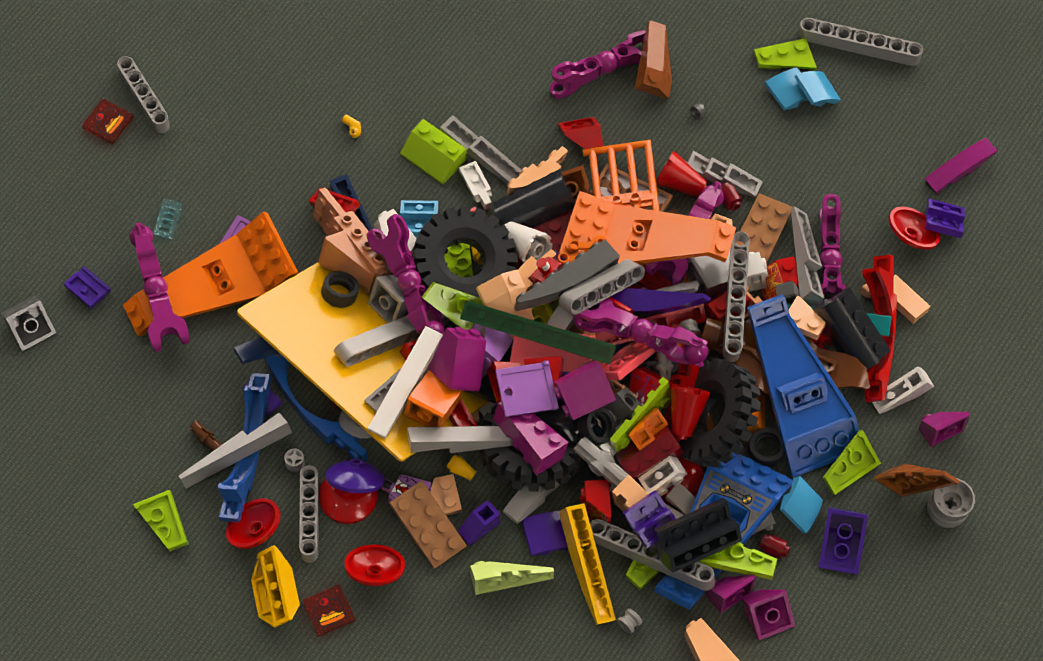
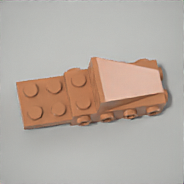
M326 188L319 189L312 215L329 236L324 239L318 263L320 266L333 272L342 271L352 275L367 295H370L377 277L391 275L387 262L381 253H376L371 249L367 239L368 230L354 212L346 213Z

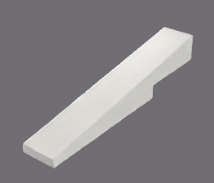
M425 326L372 419L368 431L384 439L387 437L406 406L408 397L422 380L424 371L431 362L443 334Z

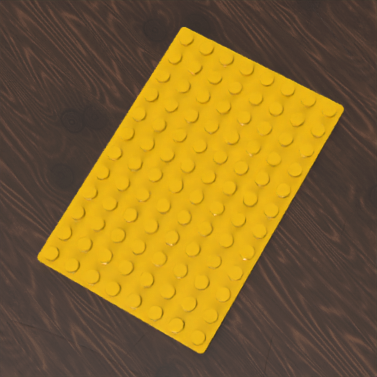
M317 262L238 309L237 315L398 461L402 462L416 453L410 452L407 428L425 426L404 416L406 406L384 439L368 431V427L376 412L364 401V399L403 367L406 361L400 353L403 345L349 367H346L334 353L335 347L340 342L387 324L367 304L370 295H367L360 284L356 301L351 306L339 308L330 305L323 299L321 288L325 277L333 271L320 266ZM330 286L332 290H334L337 293H350V291L344 286ZM463 391L461 397L471 415L490 402ZM448 419L444 427H454V425Z

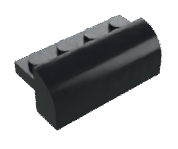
M558 169L498 199L493 204L495 207L494 212L501 226L508 222H515L529 228H534L573 209L575 200L561 170Z
M846 287L833 298L825 299L813 308L826 322L824 331L837 351L856 357L866 369L879 363V360L891 351L850 287Z
M725 498L654 529L656 552L662 563L672 573L742 541L739 524L731 518L728 501Z

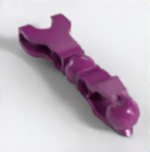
M641 30L629 34L626 41L618 44L615 48L612 47L611 51H601L597 56L587 57L574 63L566 61L555 66L551 74L554 81L550 85V95L555 99H562L573 94L580 86L595 80L597 76H602V73H611L616 68L619 69L634 63L639 65L642 51L633 46L641 42L642 45L644 44L646 31ZM563 87V90L560 92L554 90L555 88Z
M717 181L710 186H706L701 191L688 216L705 219L711 218L714 208L719 207L724 200L720 182ZM686 258L647 263L645 272L653 275L657 270H667L672 275L670 284H680L688 270V262Z
M835 194L824 196L819 213L822 250L819 258L822 265L823 277L821 288L823 295L826 292L837 295L846 288L845 285H842L840 267L842 266L843 258L839 252L840 246H838L840 242V198ZM827 201H834L836 206L827 207ZM827 241H832L834 245L827 244ZM827 276H833L835 279L831 280Z
M393 214L386 221L389 230L387 236L380 229H371L367 232L370 247L374 252L381 253L384 256L390 271L394 274L393 276L398 277L397 284L400 290L404 292L402 296L409 312L408 318L416 331L421 335L425 326L444 334V323L440 311L422 298L427 290L425 285H421V277L415 271L414 259L407 245L409 229L402 216Z
M138 222L131 230L129 240L136 247L138 263L144 281V293L149 298L154 317L153 322L148 328L153 351L159 352L162 350L161 340L167 334L177 335L182 345L189 344L190 338L185 320L175 315L172 311L167 293L168 284L163 279L156 250L152 243L153 232L149 227Z
M609 298L597 303L599 306L594 305L588 308V310L574 315L575 325L582 330L590 333L608 332L619 337H626L627 339L632 337L637 343H646V346H650L652 349L665 354L666 358L670 361L703 367V361L708 355L707 341L697 337L695 333L680 326L676 329L664 325L659 326L657 323L653 326L648 320L638 319V316L615 307ZM677 342L685 344L684 349L679 347Z

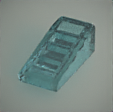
M163 199L154 230L155 235L168 238L173 237L182 212V202ZM169 207L176 210L175 212L167 210V208ZM165 214L173 215L174 217H165ZM163 220L172 222V224L168 225L162 222ZM160 227L168 228L170 231H162Z

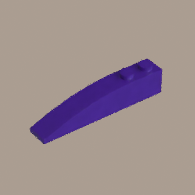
M625 288L610 296L633 309V315L673 312L710 301V297L705 294Z

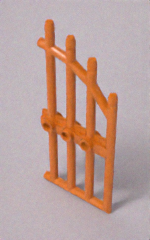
M651 140L583 149V156H589L593 196L617 205L636 208L652 207V210L660 211ZM644 148L649 190L638 192L633 149ZM626 151L631 193L620 194L615 152ZM607 153L612 195L601 197L597 155ZM642 263L640 265L646 267L647 263Z

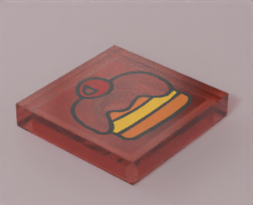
M102 99L82 124V128L114 144L134 116L119 106Z
M340 584L302 600L318 637L356 621Z

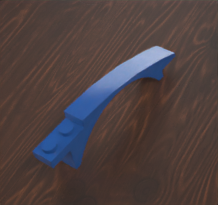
M276 355L264 358L271 375L285 399L308 427L328 446L334 441L338 448H344L352 459L362 461L368 459L367 450L358 444L362 438L354 437L345 432L339 422L325 420L311 414L297 402L288 386L289 362H287L286 358L282 355L279 358Z
M251 373L249 385H245L243 431L246 435L265 423L271 381L270 374ZM260 450L236 462L229 477L219 483L218 490L224 499L219 515L221 521L240 523L248 491L251 492Z

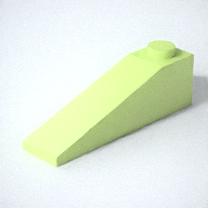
M484 561L476 562L470 566L475 595L554 579V569L551 567Z

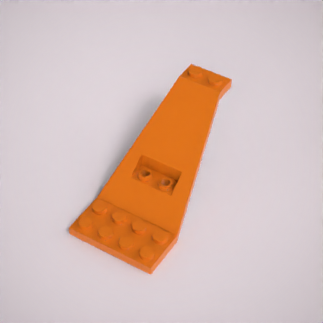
M579 191L558 255L562 252L568 255L585 253L589 249L578 250L577 252L569 251L568 245L570 240L576 239L579 242L592 241L595 236L601 235L609 240L610 245L620 255L618 263L626 259L642 264L700 256H709L726 262L736 227L718 220L617 205ZM571 244L572 247H577V245Z
M263 211L237 234L166 275L163 279L168 284L167 293L173 313L186 318L255 300L297 275L298 271L267 212ZM143 289L123 304L138 336H143L148 332V328L154 319L149 298Z

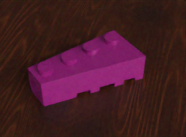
M502 401L498 403L493 420L506 437L512 439L516 450L519 449L522 452L526 463L532 465L536 476L563 459L568 441L534 413L505 417Z

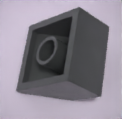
M36 296L1 313L22 351L56 334L41 301Z

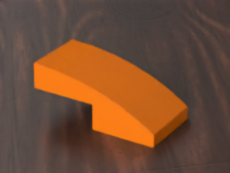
M654 408L633 428L629 437L640 451L655 440L654 435L666 427L668 422L661 412Z

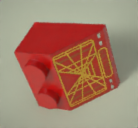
M794 256L775 260L767 266V288L760 289L764 301L776 297L775 287L778 284L793 281L799 289L797 264Z
M585 481L584 488H581L580 504H585L588 518L592 521L600 519L611 524L609 481Z

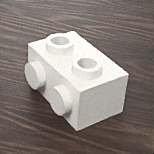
M749 252L747 285L750 288L748 292L767 288L766 277H768L765 258H761L759 252Z
M668 456L638 479L648 494L655 490L660 496H663L668 492L667 489L670 486L681 483L687 472L678 458Z

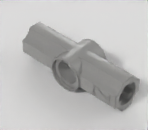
M586 437L582 438L574 447L573 451L588 463L591 471L598 476H603L615 488L628 476L615 463L614 458L607 451L600 450Z

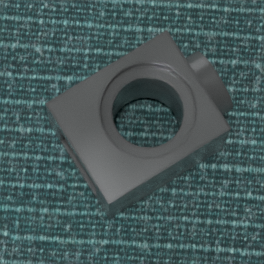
M625 387L614 395L616 400L607 404V407L621 422L626 418L628 420L632 419L634 410L638 405L641 406L642 404Z

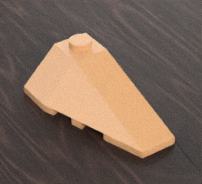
M518 270L500 274L476 288L484 306L534 320L531 308L520 311L514 309L517 296L522 292L527 293Z

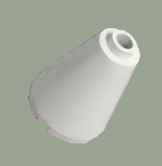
M515 222L505 224L510 232L508 238H513L516 245L514 252L517 253L523 264L531 256L539 260L552 249L551 237L548 234Z

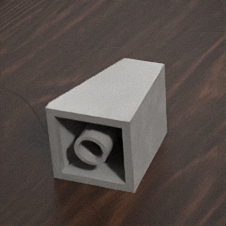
M730 251L726 262L709 256L687 259L688 270L685 274L690 282L697 281L699 283L698 290L696 291L698 294H705L711 297L727 289ZM738 276L733 277V278H734L735 280H737V281H741V280H742V279H741L740 277H738Z
M393 275L376 278L367 303L387 323L409 314L404 297L402 296L404 292L400 290L397 284L398 277Z

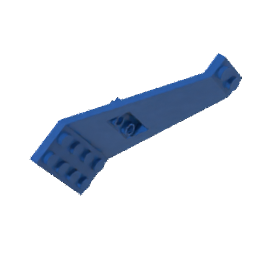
M783 294L747 307L790 475L796 477L835 462L859 431L856 415L790 316L786 298Z

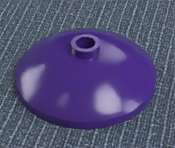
M359 459L335 463L325 473V479L328 484L336 489L351 493L373 492L382 488L385 482L384 474L377 467Z

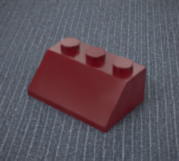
M668 425L654 435L655 440L639 451L633 441L630 440L626 448L621 449L618 453L616 452L615 455L623 470L637 483L639 482L638 478L668 456L678 457L684 453Z

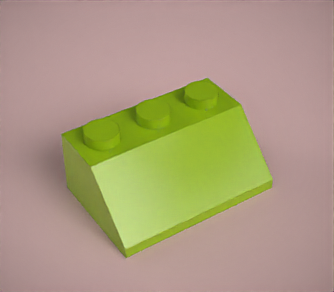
M422 119L411 131L400 155L444 185L466 161V148Z

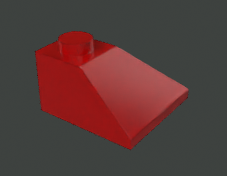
M594 117L558 123V127L563 134L584 149L603 146L601 126Z

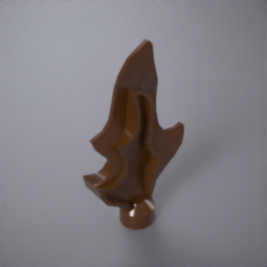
M747 312L744 318L742 351L739 359L732 363L748 370L757 381L755 386L770 396ZM707 317L701 339L707 341L708 350L716 351L723 356L725 323ZM730 330L731 334H738L736 330ZM804 335L838 389L853 387L868 390L870 388L867 369L856 357L846 353L821 349L814 344L812 338ZM728 348L732 353L737 352L734 348Z

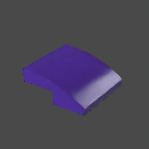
M928 198L925 229L961 238L963 235V221L965 219L964 208Z
M655 490L622 513L646 548L652 546L656 541L655 528L676 519Z
M559 511L529 516L521 521L530 556L549 555L551 551L569 550Z

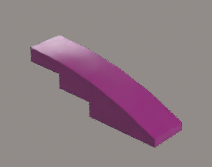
M984 138L954 156L924 179L938 194L950 183L954 184L965 174H971L998 151L987 138Z

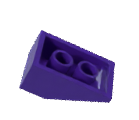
M832 507L828 508L819 561L820 568L853 574L859 573L868 514Z

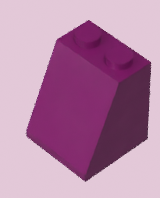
M460 327L446 328L428 369L448 388L468 391L480 390L486 340L480 335L479 331L472 328L470 330H464Z
M595 360L587 362L554 381L556 385L553 388L557 398H561L564 403L561 406L565 416H569L572 420L616 400L601 364Z

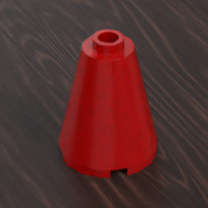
M674 151L656 179V184L694 197H699L701 191L707 186V181Z
M671 384L672 433L676 434L675 438L687 440V437H692L709 399L710 392L699 388L681 387L678 384Z

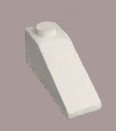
M918 366L887 386L884 401L872 403L878 413L882 414L921 396L933 388L934 385L927 373Z

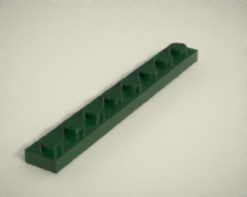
M467 300L460 317L461 320L610 365L616 349V345Z

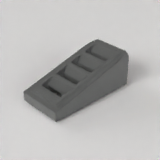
M793 281L778 284L775 287L776 296L783 294L787 303L793 304L796 297H800L799 289Z

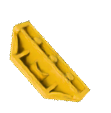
M273 545L258 553V560L254 567L251 582L259 618L276 628L292 620L300 603L292 567L279 549Z

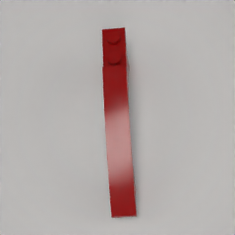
M891 254L873 257V268L862 269V275L872 297L875 314L892 317L889 336L881 335L891 351L883 356L879 363L867 369L870 388L865 390L866 403L884 401L893 359L897 295L894 293V256Z

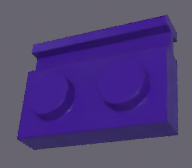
M83 266L79 272L77 271L63 284L68 291L88 308L92 309L111 290Z

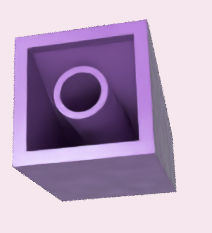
M474 324L472 329L479 331L480 335L486 340L482 371L483 378L494 361L501 360L512 344L513 339L507 333Z

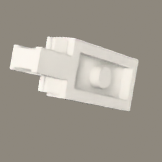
M474 161L459 167V172L473 199L477 203L481 202L484 210L492 208L490 197H492L491 188L477 162Z

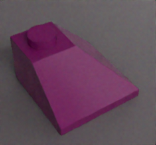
M937 412L933 415L927 414L921 419L919 430L929 446L932 447L963 432L970 414L969 412Z
M755 575L723 577L719 581L716 579L715 586L707 591L706 596L721 614L739 602L741 596L753 592L756 577Z
M759 589L741 596L745 614L758 640L795 627L786 590Z

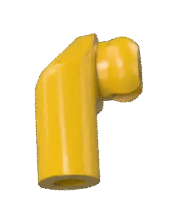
M346 114L342 118V123L349 126V135L352 138L359 137L361 135L360 122Z

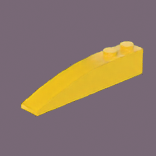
M585 504L566 507L559 511V516L573 566L596 625L615 621V614Z

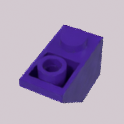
M487 500L472 511L457 532L470 547L500 524V513Z

